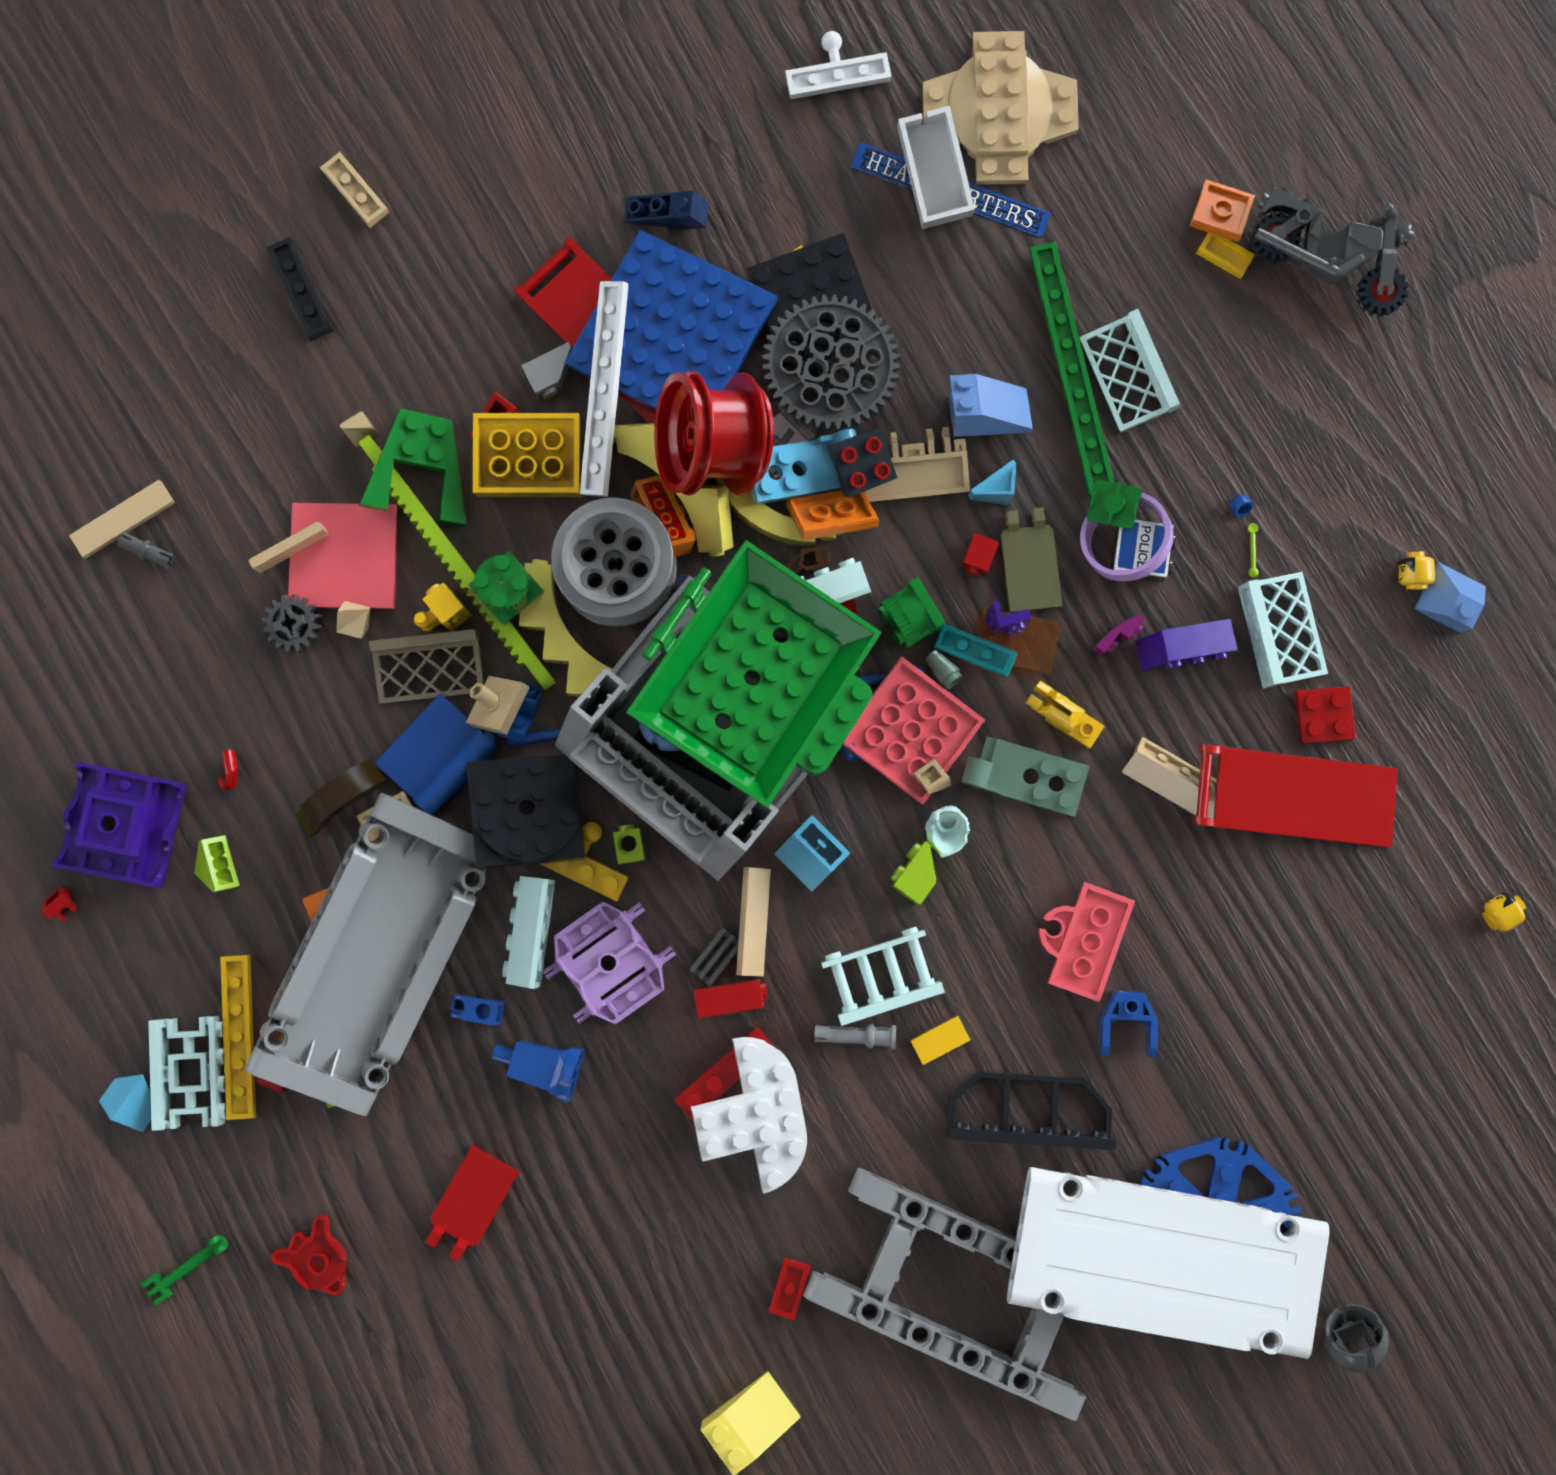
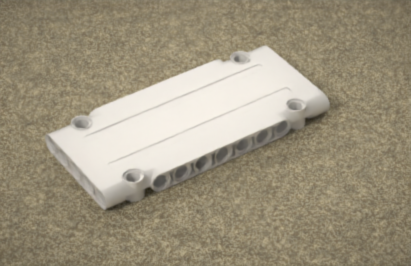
M1029 1167L1008 1284L1007 1303L1045 1310L1050 1314L1062 1313L1065 1317L1096 1324L1243 1351H1251L1252 1348L1263 1350L1268 1354L1279 1353L1308 1359L1313 1347L1329 1239V1225L1324 1221L1291 1216L1282 1212L1275 1213L1272 1210L1252 1205L1086 1175V1177L1070 1173ZM1069 1180H1073L1075 1183L1074 1190L1069 1194H1065L1063 1191L1064 1184ZM1288 1220V1230L1285 1233H1281L1280 1225ZM1050 1292H1055L1057 1294L1056 1301L1050 1305L1045 1304V1296ZM1271 1332L1272 1340L1268 1344H1263V1337Z

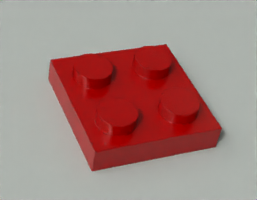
M1350 686L1295 691L1300 744L1356 739Z

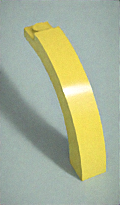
M714 478L717 485L724 484L722 478ZM729 491L730 508L754 530L785 544L815 547V539L803 541L791 517L772 510L764 503L754 505L751 491L745 496H736ZM841 534L820 537V539L824 541L835 540L836 536H841Z

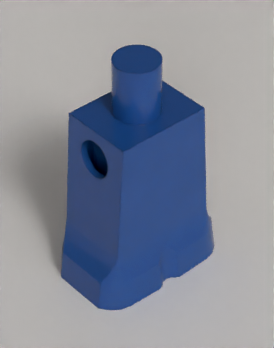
M520 1040L516 1041L514 1049L496 1045L492 1060L509 1065L506 1076L544 1089L553 1094L556 1099L567 1103L573 1096L585 1049L578 1047L560 1049Z

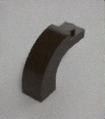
M368 759L343 772L313 793L300 805L301 810L295 817L309 837L318 834L333 817L346 807L372 794L386 779L373 761Z

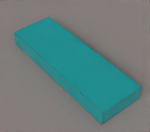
M946 624L942 627L934 646L935 650L1008 678L1018 655L1016 651Z

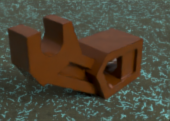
M827 545L802 548L785 567L798 574L802 569L809 571L831 565ZM814 551L816 564L803 565L804 555Z

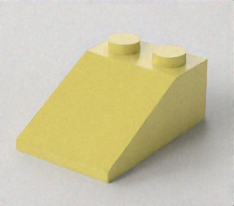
M767 1371L702 1420L701 1431L732 1475H736L770 1447L800 1418V1415Z

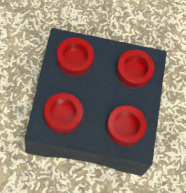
M875 427L827 446L845 497L854 496L898 478L881 428Z

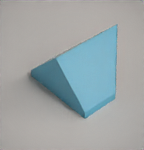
M1014 460L1010 461L971 489L968 495L969 498L974 501L1008 506L1015 490L1016 462Z
M143 1074L115 1078L100 1098L101 1106L110 1120L144 1132L151 1122V1092Z

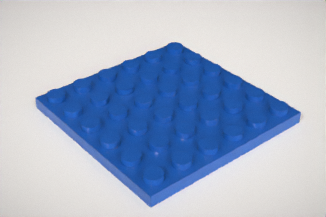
M640 230L611 280L624 281L628 284L618 392L656 411L658 398L667 378L675 372L684 373L688 370L699 373L708 389L724 390L729 380L738 373L778 301L777 295ZM598 304L564 362L567 367L591 378Z

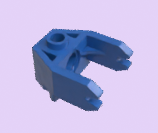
M1111 991L1104 1009L1099 1014V1054L1109 1055L1110 1028L1116 1020H1140L1146 1028L1147 1056L1156 1057L1158 1049V1020L1146 994L1137 991ZM1131 1001L1132 1007L1128 1010L1127 1004Z

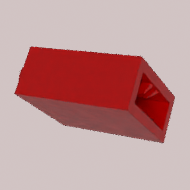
M760 978L696 988L694 990L698 1018L764 1008V1001H768L766 983L761 984Z

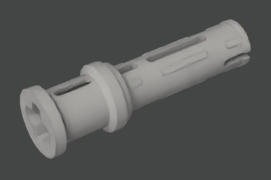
M873 1024L866 1025V1028L815 1025L814 1042L866 1044L868 1048L888 1046L895 1050L896 1025H892L891 1028L874 1027Z

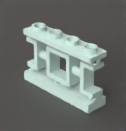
M222 1016L199 1017V1030L178 1032L177 1018L148 1021L152 1131L181 1127L180 1115L202 1113V1127H216L225 1124L226 1103L224 1099L225 1076L223 1068ZM209 1035V1051L195 1052L194 1037ZM169 1038H183V1053L169 1054ZM200 1058L201 1085L179 1086V1060ZM210 1090L211 1106L197 1107L196 1092ZM185 1092V1107L171 1109V1093Z

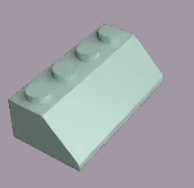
M854 558L838 563L840 568L831 572L829 567L813 572L815 577L806 580L838 603L871 592L860 561L855 563Z
M520 876V880L515 881L513 896L517 897L516 908L512 907L510 913V923L513 924V932L508 934L506 950H509L510 954L509 961L504 962L502 976L506 977L505 984L531 989L541 987L542 970H544L555 880Z

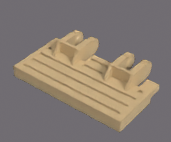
M942 427L943 452L935 453L934 432L932 428L926 429L927 454H925L924 443L901 445L902 457H899L896 432L890 433L891 460L898 478L864 491L869 502L969 492L970 483L965 438L954 439V452H951L949 427Z

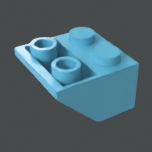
M811 815L774 855L813 891L850 852Z

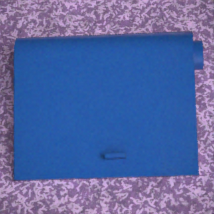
M441 693L375 763L408 793L424 812L433 816L467 782L466 762L486 761L499 748L495 744L498 739L490 731L485 730L482 732L479 728L472 727L466 723L468 718Z

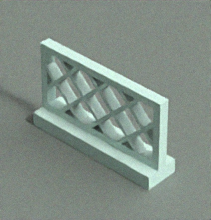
M1138 309L1129 312L1128 316L1079 337L1120 433L1162 414L1171 413L1179 409L1180 403ZM1125 324L1129 332L1126 342L1111 338L1114 329ZM1095 337L1106 340L1101 353L1090 350L1087 341ZM1130 339H1132L1134 346L1128 344ZM1109 342L1123 347L1118 360L1104 355ZM1126 348L1138 353L1139 359L1136 366L1122 361ZM1093 356L1099 357L1097 364ZM1102 359L1116 364L1111 377L1100 373L1099 366ZM1141 362L1143 364L1144 369L1139 368ZM1119 365L1134 370L1129 383L1115 379ZM1137 372L1148 376L1150 381L1146 390L1132 385ZM1103 379L1109 381L1108 386H1106ZM1112 382L1127 387L1122 401L1110 396L1109 390ZM1151 385L1155 393L1149 391ZM1130 389L1144 394L1139 407L1125 402ZM1147 395L1157 398L1161 408L1153 412L1143 409L1142 407ZM1114 403L1119 404L1118 410L1116 409ZM1123 406L1137 411L1134 420L1126 424L1122 423L1119 416ZM1140 412L1146 414L1138 418Z
M1302 572L1259 581H1248L1238 586L1263 689L1328 674ZM1290 580H1296L1298 591L1295 596L1284 590L1285 585ZM1268 585L1276 591L1271 601L1263 597L1261 586ZM1280 594L1291 601L1286 612L1275 605ZM1295 605L1303 609L1304 617L1301 622L1290 615ZM1271 609L1282 616L1277 627L1269 622L1268 615ZM1286 620L1298 627L1292 637L1281 630ZM1302 630L1310 636L1311 642L1308 647L1297 641ZM1278 635L1289 642L1284 652L1275 646L1274 641ZM1293 645L1304 652L1299 663L1288 656ZM1308 656L1316 660L1318 671L1312 672L1303 666ZM1284 660L1295 667L1290 677H1283L1281 666Z

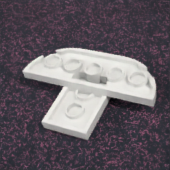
M750 1037L734 1038L732 1041L743 1094L692 1106L691 1111L702 1162L754 1149L761 1190L764 1194L786 1183L795 1174L803 1161L807 1147V1132L799 1089L793 1067L780 1050L761 1039Z

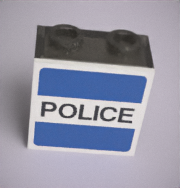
M1135 520L1132 530L1115 526L1110 569L1129 570L1141 566L1150 560L1163 542L1165 534L1164 525L1162 523ZM1173 534V544L1171 550H1173L1175 546L1176 534ZM1170 552L1158 569L1141 579L1162 582L1167 578V575L1170 576L1173 561L1169 560Z

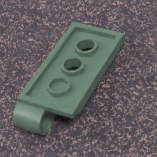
M986 736L980 759L968 757L961 783L1006 798L1075 817L1090 766ZM1027 769L1036 771L1038 775L1036 783L1028 784L1025 782L1023 774ZM1052 777H1059L1063 781V788L1059 792H1055L1049 787V781Z

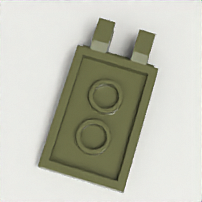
M1044 507L1032 509V527L1019 528L1017 510L1007 511L1005 514L1006 530H1003V534H1000V544L1009 613L1026 609L1035 611L1061 608L1063 606L1054 532L1050 525H1045Z

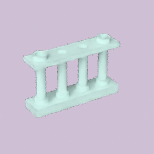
M917 927L901 931L903 936L843 956H841L840 951L825 956L826 961L821 962L822 967L831 966L844 1006L841 1008L842 1012L838 1013L841 1026L945 993L942 982H935L934 978H930L918 938L926 936L925 930L918 931ZM908 942L920 979L918 983L919 988L910 991L908 986L905 987L892 948V946ZM879 950L883 952L895 989L893 991L894 996L885 999L883 995H879L867 958V954ZM857 958L869 999H867L868 1004L858 1007L857 1003L853 1002L841 964Z

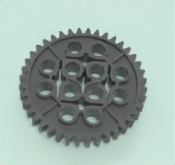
M823 295L821 302H818L816 297L813 296L810 305L803 299L802 308L800 309L799 306L794 304L792 307L793 314L785 310V319L778 317L776 322L778 327L772 326L770 332L773 335H767L766 342L769 344L763 347V351L767 354L762 355V362L766 363L762 366V372L768 373L764 376V382L771 383L768 385L767 391L775 392L772 397L773 401L781 400L779 404L780 410L788 407L787 417L795 413L796 423L802 418L805 419L806 428L811 422L814 423L816 431L821 424L824 425L825 432L829 431L831 425H834L836 432L839 431L841 424L846 429H850L851 422L856 427H859L861 423L860 418L868 422L870 419L869 413L876 416L878 414L877 407L881 409L885 407L886 403L884 400H890L891 394L889 391H894L896 387L893 382L898 380L899 375L894 372L899 371L900 365L895 362L899 360L900 354L893 353L897 350L898 345L890 344L894 339V334L886 335L889 325L881 327L883 318L873 319L875 310L873 309L866 313V304L857 308L856 299L851 304H847V296H844L841 302H838L836 295H833L831 301H828L826 295ZM828 319L833 325L824 327L819 321ZM847 325H854L858 331L850 333L845 327ZM834 334L839 335L838 343L833 342ZM797 338L802 344L792 346L788 340ZM807 340H810L807 353L808 359L805 362L803 375H800L803 363L802 356L805 353ZM816 344H823L827 347V350L819 352L814 346ZM844 349L849 350L853 356L845 358L840 354V351ZM859 351H861L860 360L858 364L859 373H857L854 387H852V382L854 378L853 367L854 365H856ZM832 352H834L833 367H831L830 374H828V361L831 358ZM873 355L879 362L871 364L865 357ZM785 363H792L796 366V369L794 371H787L783 368V365ZM816 368L821 371L822 375L813 377L808 371ZM842 374L848 381L839 383L835 380L834 376ZM868 380L873 384V387L865 389L861 386L860 382ZM823 384H828L827 393L822 392ZM811 393L817 400L807 402L803 395ZM837 399L842 403V406L840 408H833L829 401Z

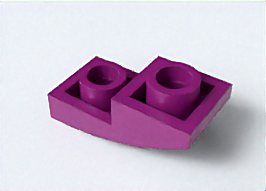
M1138 615L1124 621L1105 635L1092 651L1099 656L1106 651L1110 654L1119 643L1116 637L1123 642L1127 641L1130 637L1135 639L1144 628L1141 622L1145 617Z

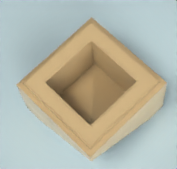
M361 411L340 425L356 447L360 445L358 441L368 434L371 437L378 434L369 419Z
M344 601L337 612L336 632L356 638H363L369 629L370 607Z

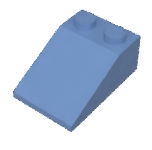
M978 374L950 375L948 398L953 437L1029 433L1033 431L1026 388Z

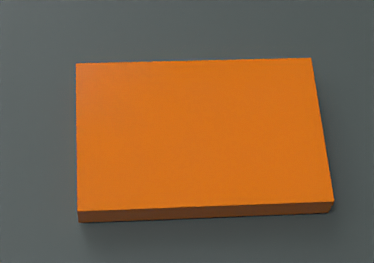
M842 490L787 499L786 507L803 541L879 526V518L865 492L845 497Z

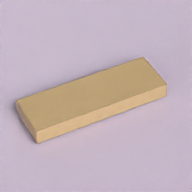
M341 152L337 153L320 167L326 177L369 228L390 213Z
M315 522L250 558L248 561L252 569L262 573L329 536V533L320 522Z

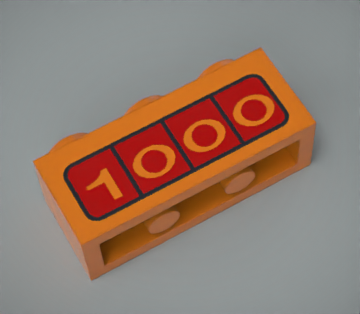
M660 475L637 480L630 494L632 500L649 509L663 523L672 543L673 558L689 554L696 539L695 532L692 527H689L685 519L684 509L678 504L674 496L675 493L666 488Z

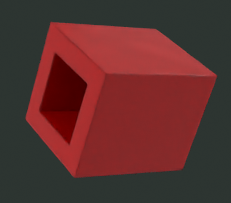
M974 533L961 567L965 568V572L975 577L986 576L999 542Z

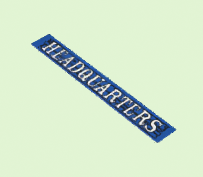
M862 142L859 143L851 167L912 189L905 158ZM968 182L975 208L974 213L1035 236H1043L1051 215L1050 212Z

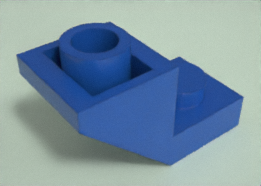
M520 680L519 682H523L530 688L508 734L498 733V735L523 743L532 728L545 689Z

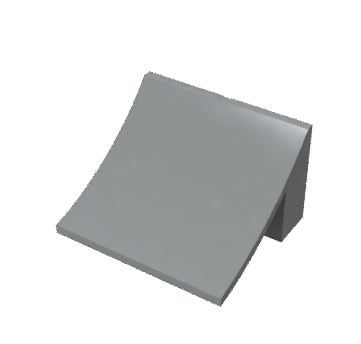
M689 576L611 671L606 667L572 704L554 746L681 852L719 881L748 850L778 813L779 808L807 776V773L795 766L770 806L766 808L735 786H732L728 792L644 747L634 739L639 730V722L626 712L665 657L658 650L653 659L648 661L642 656V653L651 642L650 637L659 624L665 622L682 598L680 594L689 581L694 580ZM703 587L704 595L707 596L709 591ZM688 607L672 630L676 639L695 614L690 607ZM747 673L744 675L747 684L751 686L758 684V678L755 674ZM724 716L715 718V724L718 728H729L727 718Z

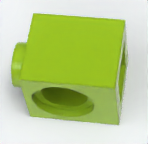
M634 824L619 826V831L613 832L618 864L646 861L642 829H635ZM628 836H632L636 839V847L632 851H625L622 846L623 840Z

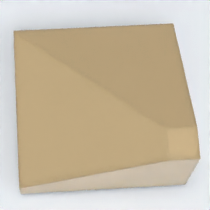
M935 759L913 773L915 779L928 794L952 785L950 777Z

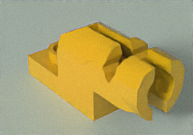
M1040 680L1033 690L1044 697L1045 702L1043 703L1042 700L1031 694L1025 703L1044 716L1045 721L1090 749L1105 726L1084 713V709Z

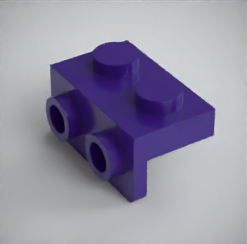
M998 601L992 602L987 610L988 614H985L988 630H993L994 636L1006 633L1007 636L1022 633V629H1025L1031 620L1029 609L1002 616Z

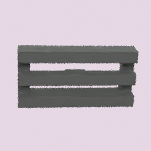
M722 927L689 970L711 986L738 952L739 940ZM725 935L727 940L702 971L697 969L722 936ZM730 943H735L736 946L710 978L707 977V972Z

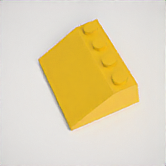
M473 413V493L477 497H583V495L579 494L582 472L579 413Z

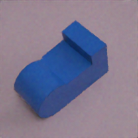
M453 994L449 1016L492 1026L501 1025L505 1000Z

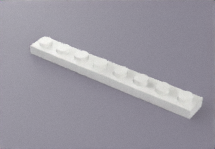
M600 281L579 493L585 496L608 497L628 284L624 281Z

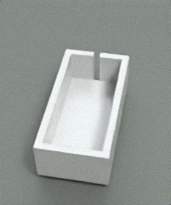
M950 106L927 111L925 117L926 124L921 125L923 119L921 113L898 119L897 129L922 229L971 217L975 210Z

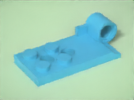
M855 429L841 430L831 435L820 436L816 440L773 446L768 469L773 468L777 470L779 480H773L767 470L762 480L756 483L751 490L754 505L842 490L827 446L856 436ZM793 464H797L802 468V476L794 474L792 470Z

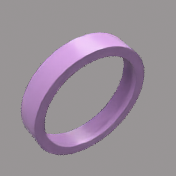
M1142 493L1139 506L1149 508L1160 517L1165 528V534L1156 554L1146 563L1136 568L1111 570L1100 565L1093 555L1091 546L1093 532L1098 523L1087 521V516L1084 519L1080 532L1081 548L1089 564L1098 574L1114 581L1138 580L1154 572L1166 560L1173 544V527L1164 507L1150 495Z

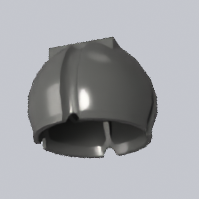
M1347 1304L1344 1311H1340L1338 1308L1329 1315L1324 1325L1323 1340L1326 1350L1335 1363L1349 1370L1350 1373L1353 1371H1367L1369 1366L1375 1368L1384 1360L1389 1349L1388 1331L1379 1315L1372 1309L1363 1305ZM1364 1336L1370 1348L1354 1354L1348 1353L1344 1344Z

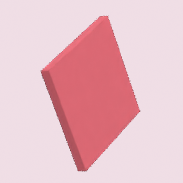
M292 503L291 536L315 522H320L327 529L329 536L290 557L289 599H291L292 594L298 595L299 601L303 597L308 598L307 606L313 604L317 606L316 608L339 609L344 601L370 607V609L395 610L399 506L397 504H388V509L384 512L359 507V504Z
M900 656L873 692L869 704L842 745L918 803L924 805L931 794L924 790L913 776V773L933 759L947 773L985 719L904 657Z

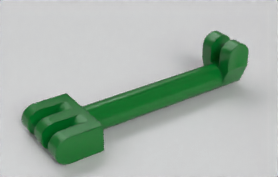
M217 1235L207 1242L209 1244L207 1247L162 1278L159 1272L142 1282L140 1285L143 1289L151 1285V1283L155 1286L146 1293L149 1298L157 1292L160 1293L161 1296L152 1302L156 1307L173 1295L169 1289L172 1284L214 1254L217 1256L227 1249V1240L223 1236Z

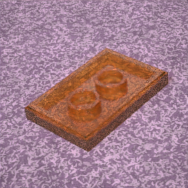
M983 607L977 637L1016 651L1018 655L1013 668L1050 675L1061 622L1031 616L1030 622L1026 625L1025 629H1022V633L1013 636H1007L1006 633L994 636L993 630H988L985 622V614H988V608ZM1001 611L1002 616L1011 614V612Z

